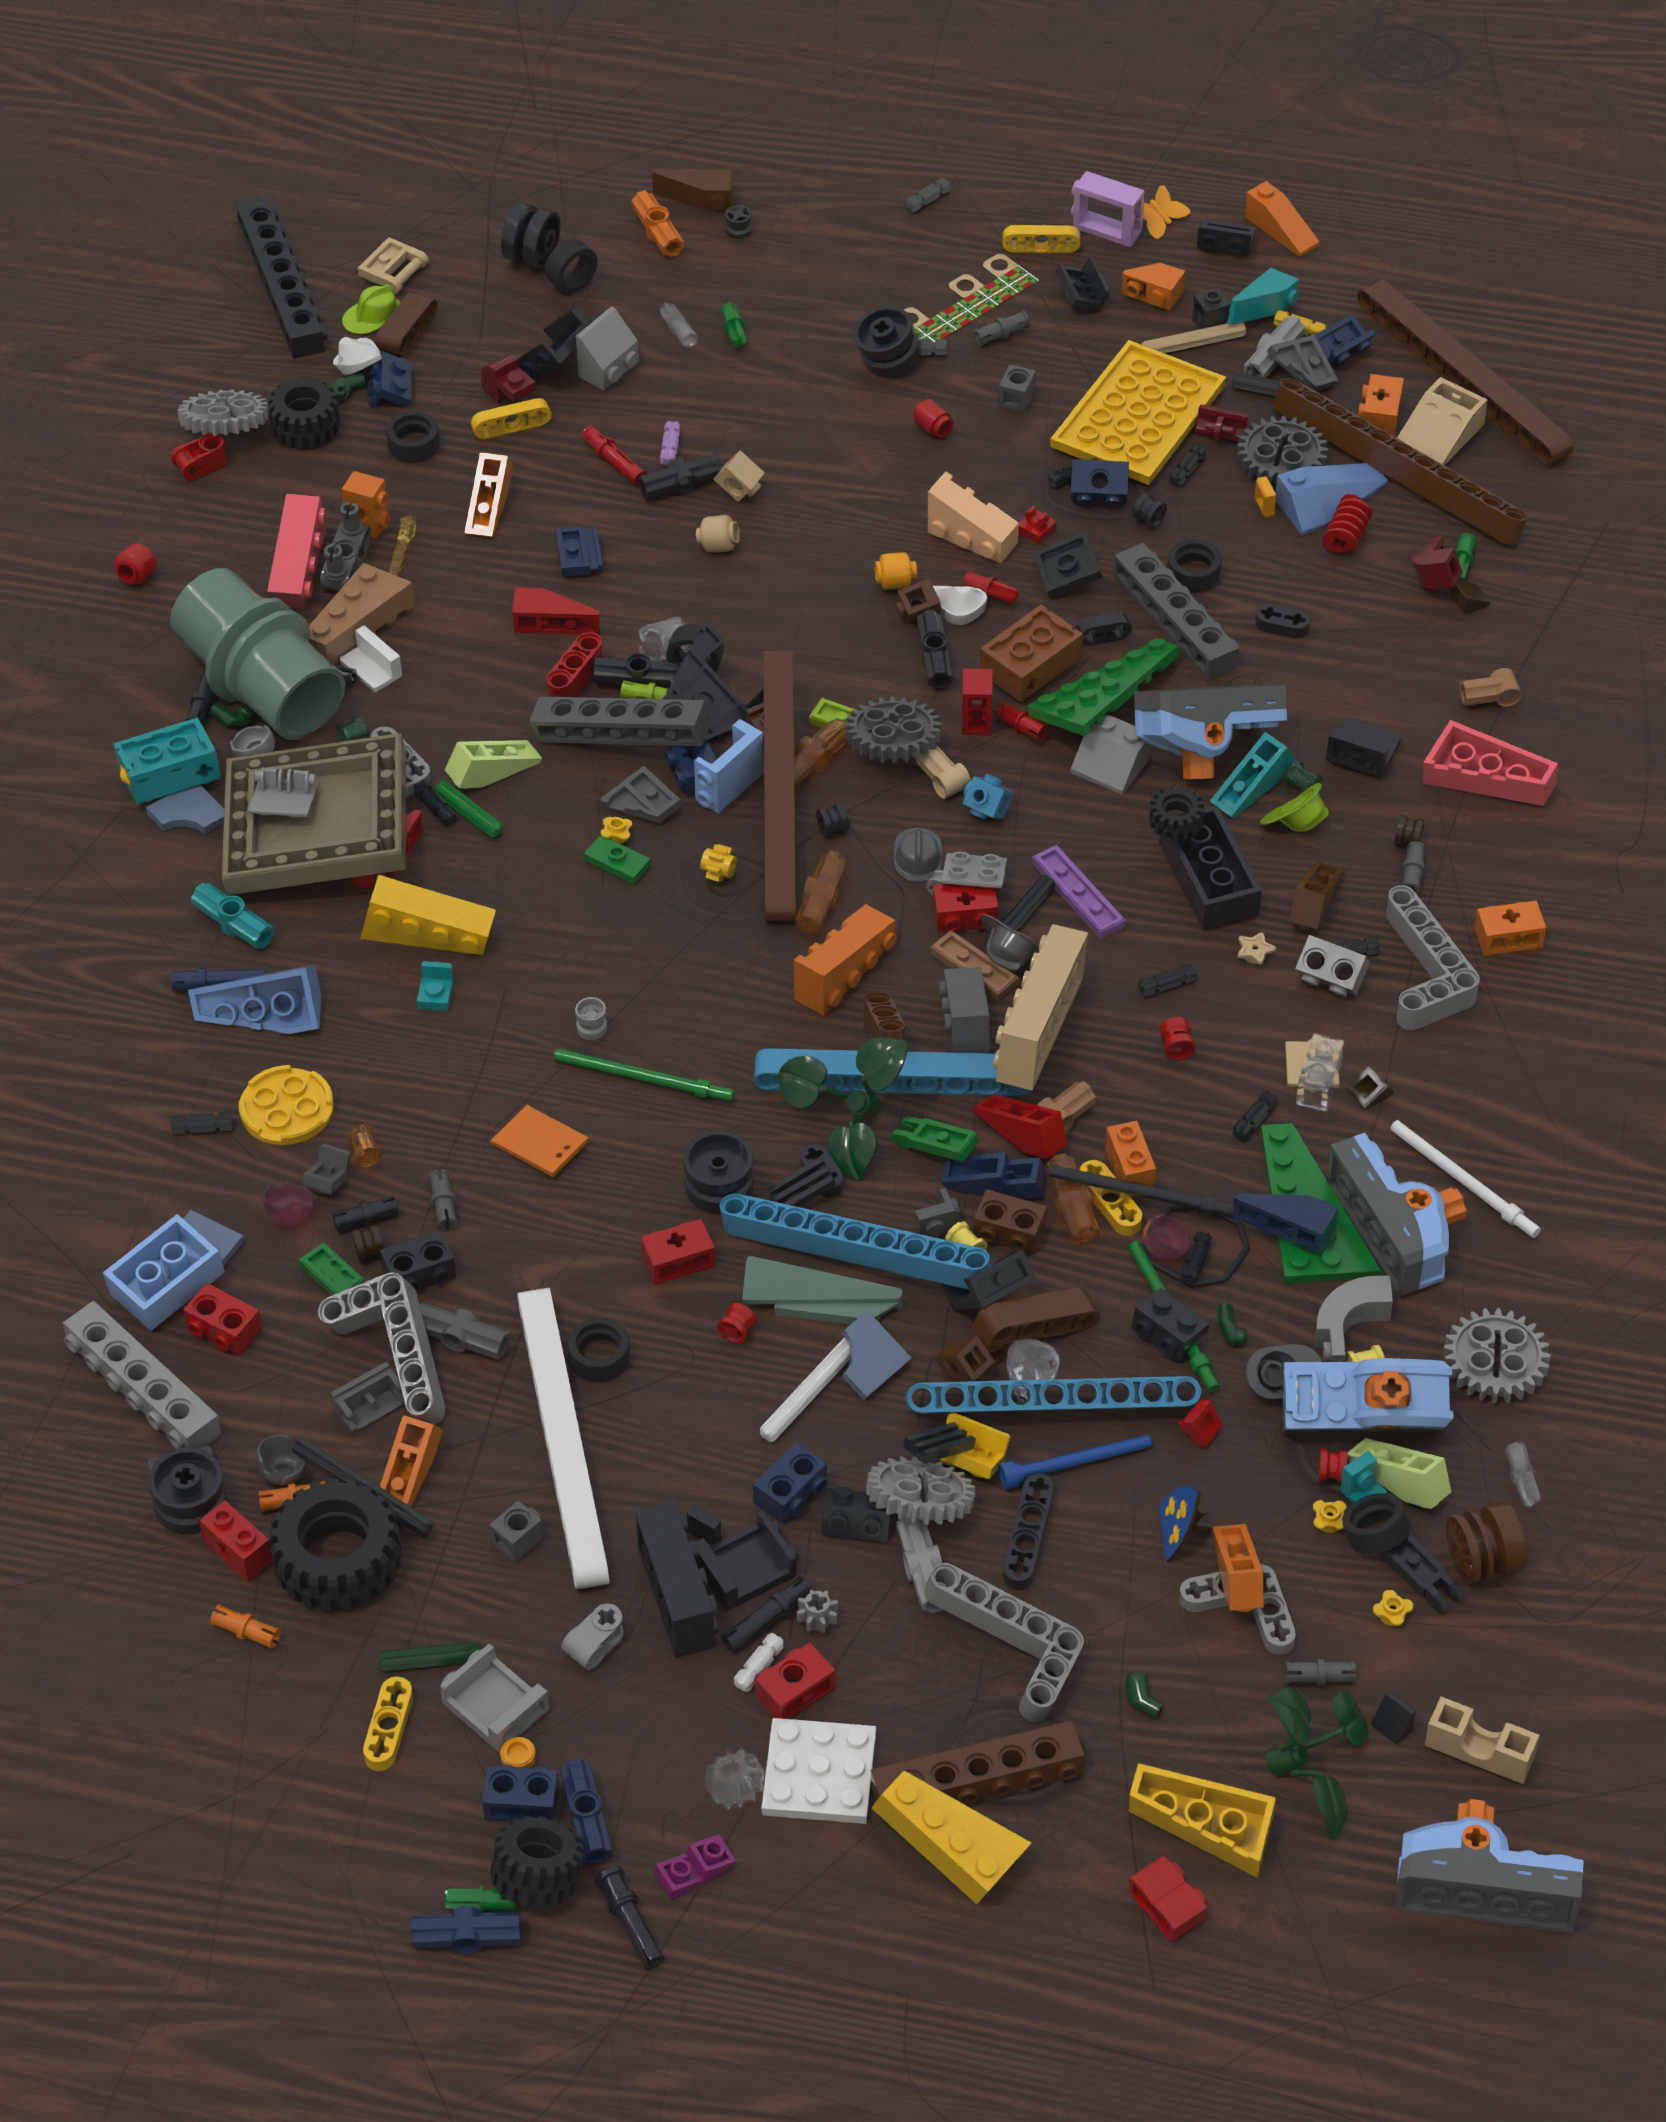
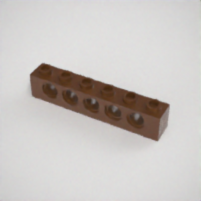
M1071 1720L871 1769V1790L876 1802L903 1771H906L962 1804L968 1805L977 1799L989 1796L1000 1797L1011 1791L1026 1787L1037 1788L1046 1782L1058 1779H1072L1084 1772L1085 1755ZM1048 1756L1051 1759L1044 1760L1039 1757ZM1014 1764V1765H1017L1018 1767H1016V1768H1009V1767H1007L1006 1765ZM979 1772V1773H983V1774H985V1775H983V1776H975V1775H973V1773ZM940 1781H949V1782H951V1783H950V1784H940L939 1782H940ZM880 1816L882 1823L886 1822V1821Z

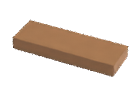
M952 930L930 947V954L951 969L981 967L985 993L997 1001L1001 1000L1019 985L1018 976L992 962L988 955Z

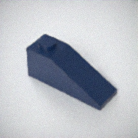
M1237 1193L1234 1197L1232 1217L1320 1254L1336 1228L1339 1208L1325 1200H1319L1310 1195Z

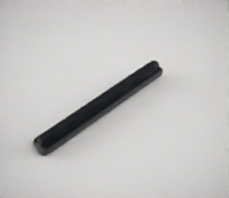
M300 1437L293 1445L292 1452L331 1478L340 1479V1483H347L348 1480L359 1482V1486L362 1488L368 1485L375 1489L377 1496L379 1494L383 1495L388 1500L390 1508L394 1509L397 1520L416 1533L426 1537L434 1526L432 1520L313 1443Z

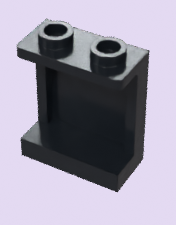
M578 305L569 309L543 329L554 343L549 346L546 341H543L518 358L519 368L535 381L560 365L577 346L576 335L592 323L591 319Z
M1017 1249L999 1260L995 1253H989L990 1265L964 1279L968 1289L940 1283L952 1309L984 1308L1036 1279L1023 1249Z
M763 1510L756 1513V1524L712 1546H709L704 1538L695 1542L698 1552V1560H695L697 1567L704 1568L708 1585L726 1612L797 1576L799 1556L795 1547L791 1543L787 1544L784 1541L776 1520L773 1518L769 1519Z

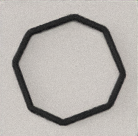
M1171 1205L1164 1209L1144 1235L1143 1243L1147 1256L1154 1268L1182 1282L1179 1278L1180 1274L1155 1261L1149 1241L1170 1212L1191 1209L1184 1206ZM1212 1213L1237 1226L1244 1247L1224 1275L1197 1280L1191 1285L1187 1282L1182 1283L1190 1287H1200L1223 1283L1229 1279L1250 1250V1245L1240 1220Z

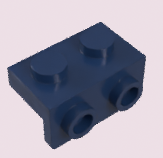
M1353 314L1319 332L1315 337L1330 366L1335 363L1339 366L1351 358L1350 354L1355 351L1360 354L1372 345L1370 341L1376 335V332L1372 329L1366 333Z
M382 351V359L369 365L367 375L370 376V383L367 388L369 406L375 408L380 399L383 398L407 407L411 401L412 363Z

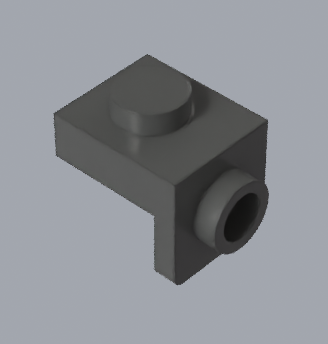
M325 1143L322 1144L319 1148L318 1162L303 1174L302 1185L313 1188L317 1193L332 1194L347 1181L351 1153Z
M946 1188L939 1189V1204L915 1210L916 1234L936 1237L948 1232L955 1225L956 1216H959V1207L954 1197L950 1198Z

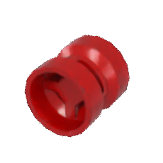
M1172 1017L1160 1025L1159 1032L1161 1039L1164 1041L1163 1047L1166 1057L1171 1060H1183L1195 1052L1196 1047L1193 1037L1190 1035L1191 1029L1187 1019Z

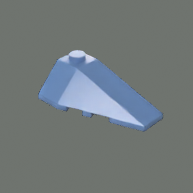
M1367 463L1301 467L1277 475L1276 502L1303 536L1328 527L1344 495L1348 493L1355 494L1365 501L1388 484V480L1382 472Z
M315 965L188 990L194 1020L250 1027V1029L277 1031L284 1034L320 1028L321 991Z

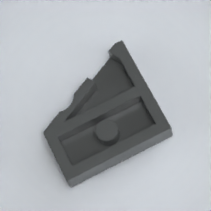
M1315 335L1274 344L1267 350L1268 354L1299 382L1312 387L1314 391L1333 387L1338 381Z
M642 766L600 798L601 805L605 809L656 823H661L682 807L681 799L645 766Z

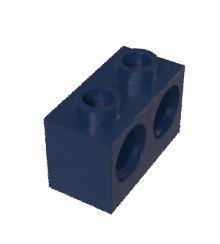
M796 1442L753 1484V1503L782 1524H785L792 1516L796 1517L803 1511L806 1502L811 1497L819 1495L825 1489L828 1483L827 1463Z
M505 1764L487 1766L482 1801L484 1820L510 1822L516 1818L522 1820L524 1816H531L532 1818L543 1816L549 1820L555 1819L559 1793L557 1770H550L545 1767H535L533 1769L515 1768ZM503 1789L510 1790L509 1792H506V1793H499V1792H498V1791L503 1790ZM535 1792H545L542 1795H533Z

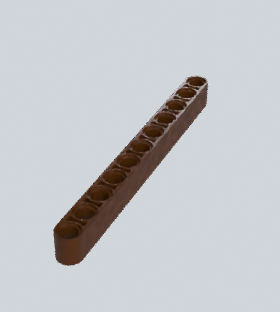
M1379 280L1358 291V303L1368 315L1443 379L1487 399L1486 415L1543 464L1550 465L1573 452L1572 440L1566 432L1387 281Z
M1290 378L1280 380L1273 402V408L1277 412L1291 420L1296 417L1298 424L1307 421V428L1316 426V433H1323L1325 440L1495 539L1509 545L1519 543L1527 521V514L1524 511L1301 382Z
M763 650L765 921H796L793 650Z

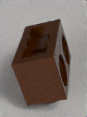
M986 1189L974 1216L973 1234L977 1238H983L987 1243L1005 1246L1014 1251L1023 1249V1252L1034 1255L1046 1227L1047 1206Z

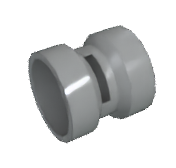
M595 997L580 1000L575 1008L578 1035L583 1039L592 1041L602 1038L607 1032L605 1003Z

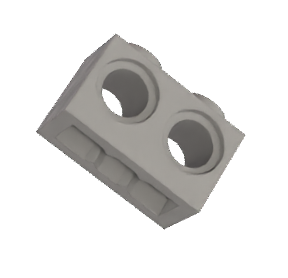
M1309 935L1295 969L1302 975L1301 980L1308 984L1318 986L1320 982L1330 986L1329 991L1337 995L1346 997L1347 993L1356 996L1370 961L1362 954ZM1321 956L1325 958L1324 965L1320 969L1314 970L1310 968V963L1315 957ZM1345 967L1353 968V974L1349 979L1340 980L1338 978L1341 969Z

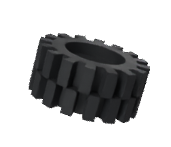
M1171 785L1170 790L1165 786L1161 788V793L1156 791L1154 798L1150 800L1149 821L1151 829L1155 828L1154 833L1157 835L1162 833V838L1166 840L1169 836H1173L1172 841H1178L1180 836L1183 841L1188 840V834L1193 838L1196 836L1197 831L1200 832L1203 825L1205 804L1202 801V796L1200 794L1195 795V790L1192 788L1186 791V786L1181 785L1180 789H1176V785ZM1171 810H1180L1187 814L1182 816H1174L1168 814L1167 812Z

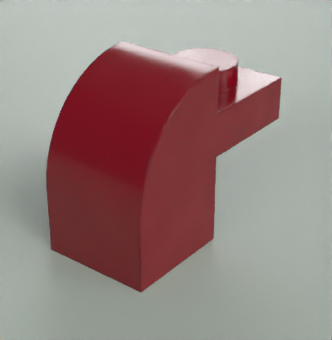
M511 354L499 358L481 370L482 389L498 404L508 398L514 402L536 390L535 381L519 368L518 358Z
M1443 536L1432 537L1423 552L1412 553L1411 555L1419 583L1423 588L1441 589L1454 587L1463 573L1455 548H1446Z

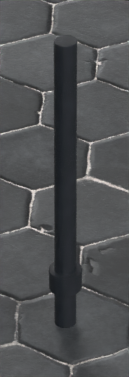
M1051 1165L1049 1177L1193 1208L1197 1209L1198 1213L1211 1216L1212 1213L1229 1217L1233 1216L1234 1204L1216 1201L1213 1196L1202 1194L1201 1197L1057 1165Z

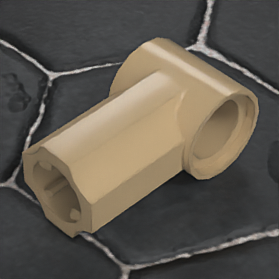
M936 746V749H929L928 755L920 753V759H916V763L932 779L933 787L942 799H946L964 790L967 783L971 780L964 765L961 763L954 764L938 746Z

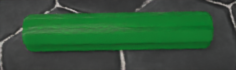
M442 780L435 786V790L448 805L490 837L497 838L498 835L503 833V824L449 782Z

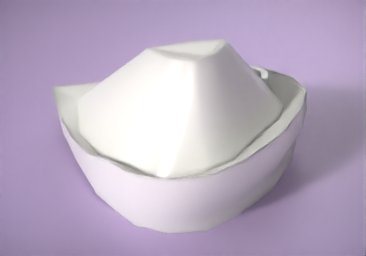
M344 337L339 342V353L333 360V364L342 375H350L382 359V354L375 343L368 338L355 340Z
M933 586L941 602V615L951 624L964 625L978 618L986 608L987 595L979 588L968 586Z

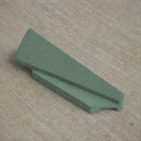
M748 1256L742 1304H775L774 1315L851 1325L867 1310L880 1322L881 1316L890 1310L897 1309L899 1311L902 1309L903 1290L892 1286Z

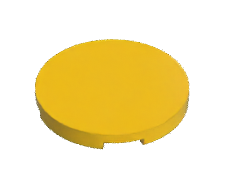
M291 1065L272 1067L255 1075L248 1081V1086L239 1100L240 1118L245 1129L255 1138L274 1145L297 1144L316 1136L329 1123L334 1108L332 1091L327 1081L315 1071L309 1072L303 1069L291 1068Z

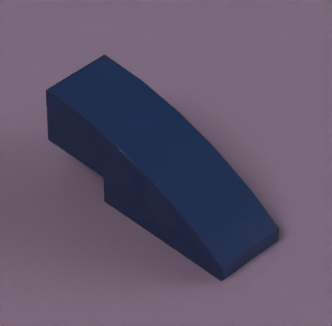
M1006 1152L968 1155L964 1162L949 1158L945 1159L941 1183L944 1187L984 1196L987 1189L1019 1199L1043 1198L1047 1172L1040 1157L1009 1160Z

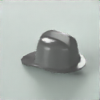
M909 828L902 831L896 837L894 843V865L898 874L908 881L919 883L928 881L934 871L941 870L942 843L940 837L935 832L925 828Z
M981 915L983 925L991 933L986 948L988 956L995 964L1012 971H1018L1033 957L1035 952L1039 953V945L1026 935L1009 928L990 915Z
M1289 1344L1258 1349L1250 1356L1246 1365V1377L1249 1386L1256 1394L1263 1398L1281 1399V1366L1283 1363L1322 1362L1321 1358L1313 1349L1305 1345Z

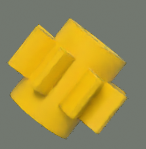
M715 844L713 849L707 848L704 851L700 868L707 871L705 878L716 882H723L724 877H732L737 865V857L730 855L732 848Z

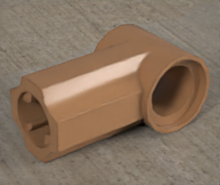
M1509 668L1497 669L1490 677L1460 681L1459 685L1460 699L1463 706L1497 702L1499 706L1510 707L1517 704L1522 697L1515 674Z
M1076 1082L1056 1098H1044L1038 1103V1106L1061 1111L1066 1134L1073 1125L1074 1119L1096 1103V1096L1086 1082Z

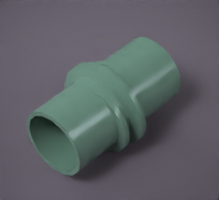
M215 568L202 573L191 581L177 597L171 610V629L174 635L206 665L205 677L214 694L227 702L240 701L247 704L279 736L286 740H299L325 725L338 710L344 697L346 686L343 674L309 643L311 632L307 620L300 614L292 611L283 601L278 598H262L242 578L228 568Z

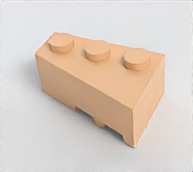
M945 471L928 491V533L1001 564L1018 544L1019 523L989 502L987 505L973 496L975 491L969 487L964 490L951 481L953 476Z

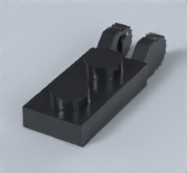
M1410 1533L1398 1546L1379 1553L1422 1597L1425 1596L1428 1604L1438 1613H1444L1449 1607L1446 1598L1436 1589L1437 1586L1441 1585L1444 1593L1456 1603L1464 1599L1463 1590L1449 1575V1571Z

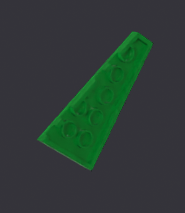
M1164 639L1151 640L1148 645L1138 650L1129 651L1126 656L1116 661L1107 662L1104 665L1105 667L1095 672H1088L1081 679L1073 683L1064 684L1059 690L1051 694L1040 696L1037 701L1027 705L1028 714L1035 719L1086 736L1090 733V726L1093 723L1099 725L1105 720L1104 714L1106 712L1116 711L1130 699L1134 692L1138 691V685L1141 682L1142 684H1147L1152 680L1151 674L1153 672L1163 671L1180 656L1178 645L1167 642Z
M1293 1123L1261 1125L1260 1134L1270 1194L1310 1195L1319 1200H1325L1339 1208L1336 1228L1320 1254L1277 1236L1284 1284L1347 1281L1367 1276H1381L1379 1266Z

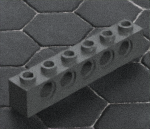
M1141 543L1114 555V577L1174 644L1178 645V648L1208 681L1237 669L1238 655L1240 653L1237 642L1234 639H1230L1223 631L1220 623L1211 618L1205 607L1191 596L1189 589L1181 585L1175 578L1174 573L1162 564L1154 551H1151L1144 543Z
M539 697L529 722L536 742L702 746L711 719L704 700Z

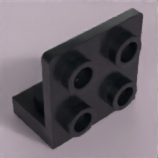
M1348 717L1341 730L1332 728L1328 737L1326 760L1382 778L1401 742L1402 734Z

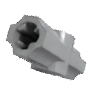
M1291 315L1289 318H1285L1271 334L1265 333L1258 343L1256 352L1244 364L1243 372L1266 378L1277 365H1280L1268 354L1267 350L1271 345L1301 338L1305 334V326L1301 323L1300 319Z
M905 1517L896 1522V1529L903 1548V1562L909 1581H913L922 1611H928L930 1614L940 1612L943 1609L929 1602L924 1593L925 1585L935 1565L942 1563L939 1548L937 1545H933L929 1529L923 1520L918 1519L915 1523H912L910 1517ZM937 1582L940 1586L946 1587L945 1583Z

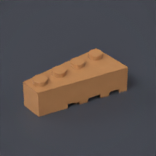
M363 563L309 625L311 632L309 643L327 660L337 664L341 656L356 648L355 630L365 625L375 634V631L384 624L389 626L396 621L397 615L403 610L408 612L415 607L412 582Z

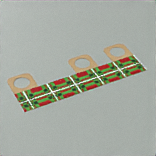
M996 254L983 263L984 268L998 277L994 281L984 286L969 274L961 275L951 281L949 287L964 299L930 319L913 307L906 308L905 311L907 313H914L919 317L918 322L913 324L918 338L931 339V342H935V339H943L1039 280L1006 255ZM1002 259L1008 263V267L1005 270L998 271L991 267V263L994 260ZM961 280H970L974 283V288L969 291H962L957 288V283Z

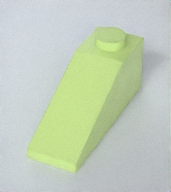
M528 740L457 742L445 771L458 788H483L539 764L542 757Z
M1365 1438L1348 1452L1347 1460L1351 1463L1369 1451L1377 1459L1375 1480L1404 1502L1432 1509L1451 1493L1445 1458Z

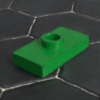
M601 835L584 853V861L632 884H635L651 866L650 858L609 838H603Z
M324 1242L299 1259V1267L331 1296L365 1282L362 1276Z

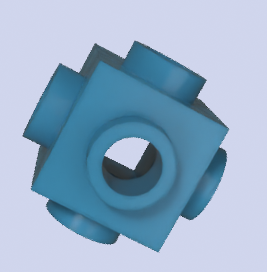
M986 774L985 777L974 776L964 789L965 798L962 804L971 807L970 813L980 818L987 819V816H990L992 818L1004 819L1015 791L1002 786V780L990 774Z

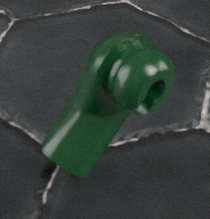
M361 373L337 379L333 385L334 392L337 394V400L343 401L353 389L365 387L364 375Z
M215 703L209 713L227 727L249 725L253 721L254 711L248 705H241L238 711L231 712L220 703Z
M1226 1302L1219 1304L1217 1307L1218 1325L1226 1343L1233 1347L1235 1345H1245L1246 1330L1244 1328L1235 1329L1233 1306Z
M1142 1672L1129 1674L1125 1681L1128 1703L1132 1707L1157 1719L1163 1711L1164 1703L1148 1695L1146 1684L1148 1677Z

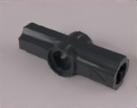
M719 453L689 462L684 458L673 459L667 464L665 469L638 477L641 494L645 500L674 491L680 495H688L697 488L698 484L714 479L723 468V461Z
M926 610L917 616L922 663L925 666L928 686H932L935 690H942L953 683L948 653V638L944 632L941 614L936 613L935 610Z
M634 653L626 659L595 657L594 682L622 684L623 680L647 685L649 683H656V686L669 687L681 663L651 661L649 656L642 653Z

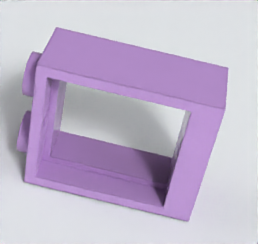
M1088 171L1083 174L1080 180L1075 181L1072 187L1074 203L1071 208L1073 226L1083 232L1131 247L1142 232L1144 190ZM1089 197L1123 208L1122 222L1089 211Z

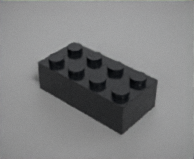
M1217 805L1204 808L1202 829L1200 832L1197 831L1196 836L1193 838L1188 834V840L1183 841L1180 836L1178 841H1172L1173 836H1169L1166 840L1162 838V833H1160L1159 845L1202 929L1260 915L1262 890Z
M674 1501L635 1511L638 1552L674 1657L679 1658L715 1648L714 1634L719 1633L715 1615H718L717 1605L713 1594L707 1595L705 1587H708V1581L704 1568L697 1567L695 1560H698V1552L694 1540L688 1541L686 1533L689 1532L685 1514L678 1513Z

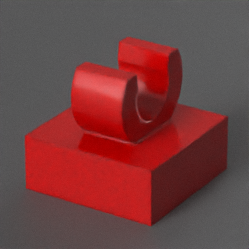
M1032 506L1025 513V518L1019 522L1018 533L1040 545L1056 530L1057 521L1050 518L1048 513H1041L1037 511L1036 506Z
M1200 1399L1194 1408L1187 1410L1188 1415L1184 1420H1179L1178 1425L1183 1434L1190 1435L1195 1446L1206 1447L1223 1424L1211 1401Z

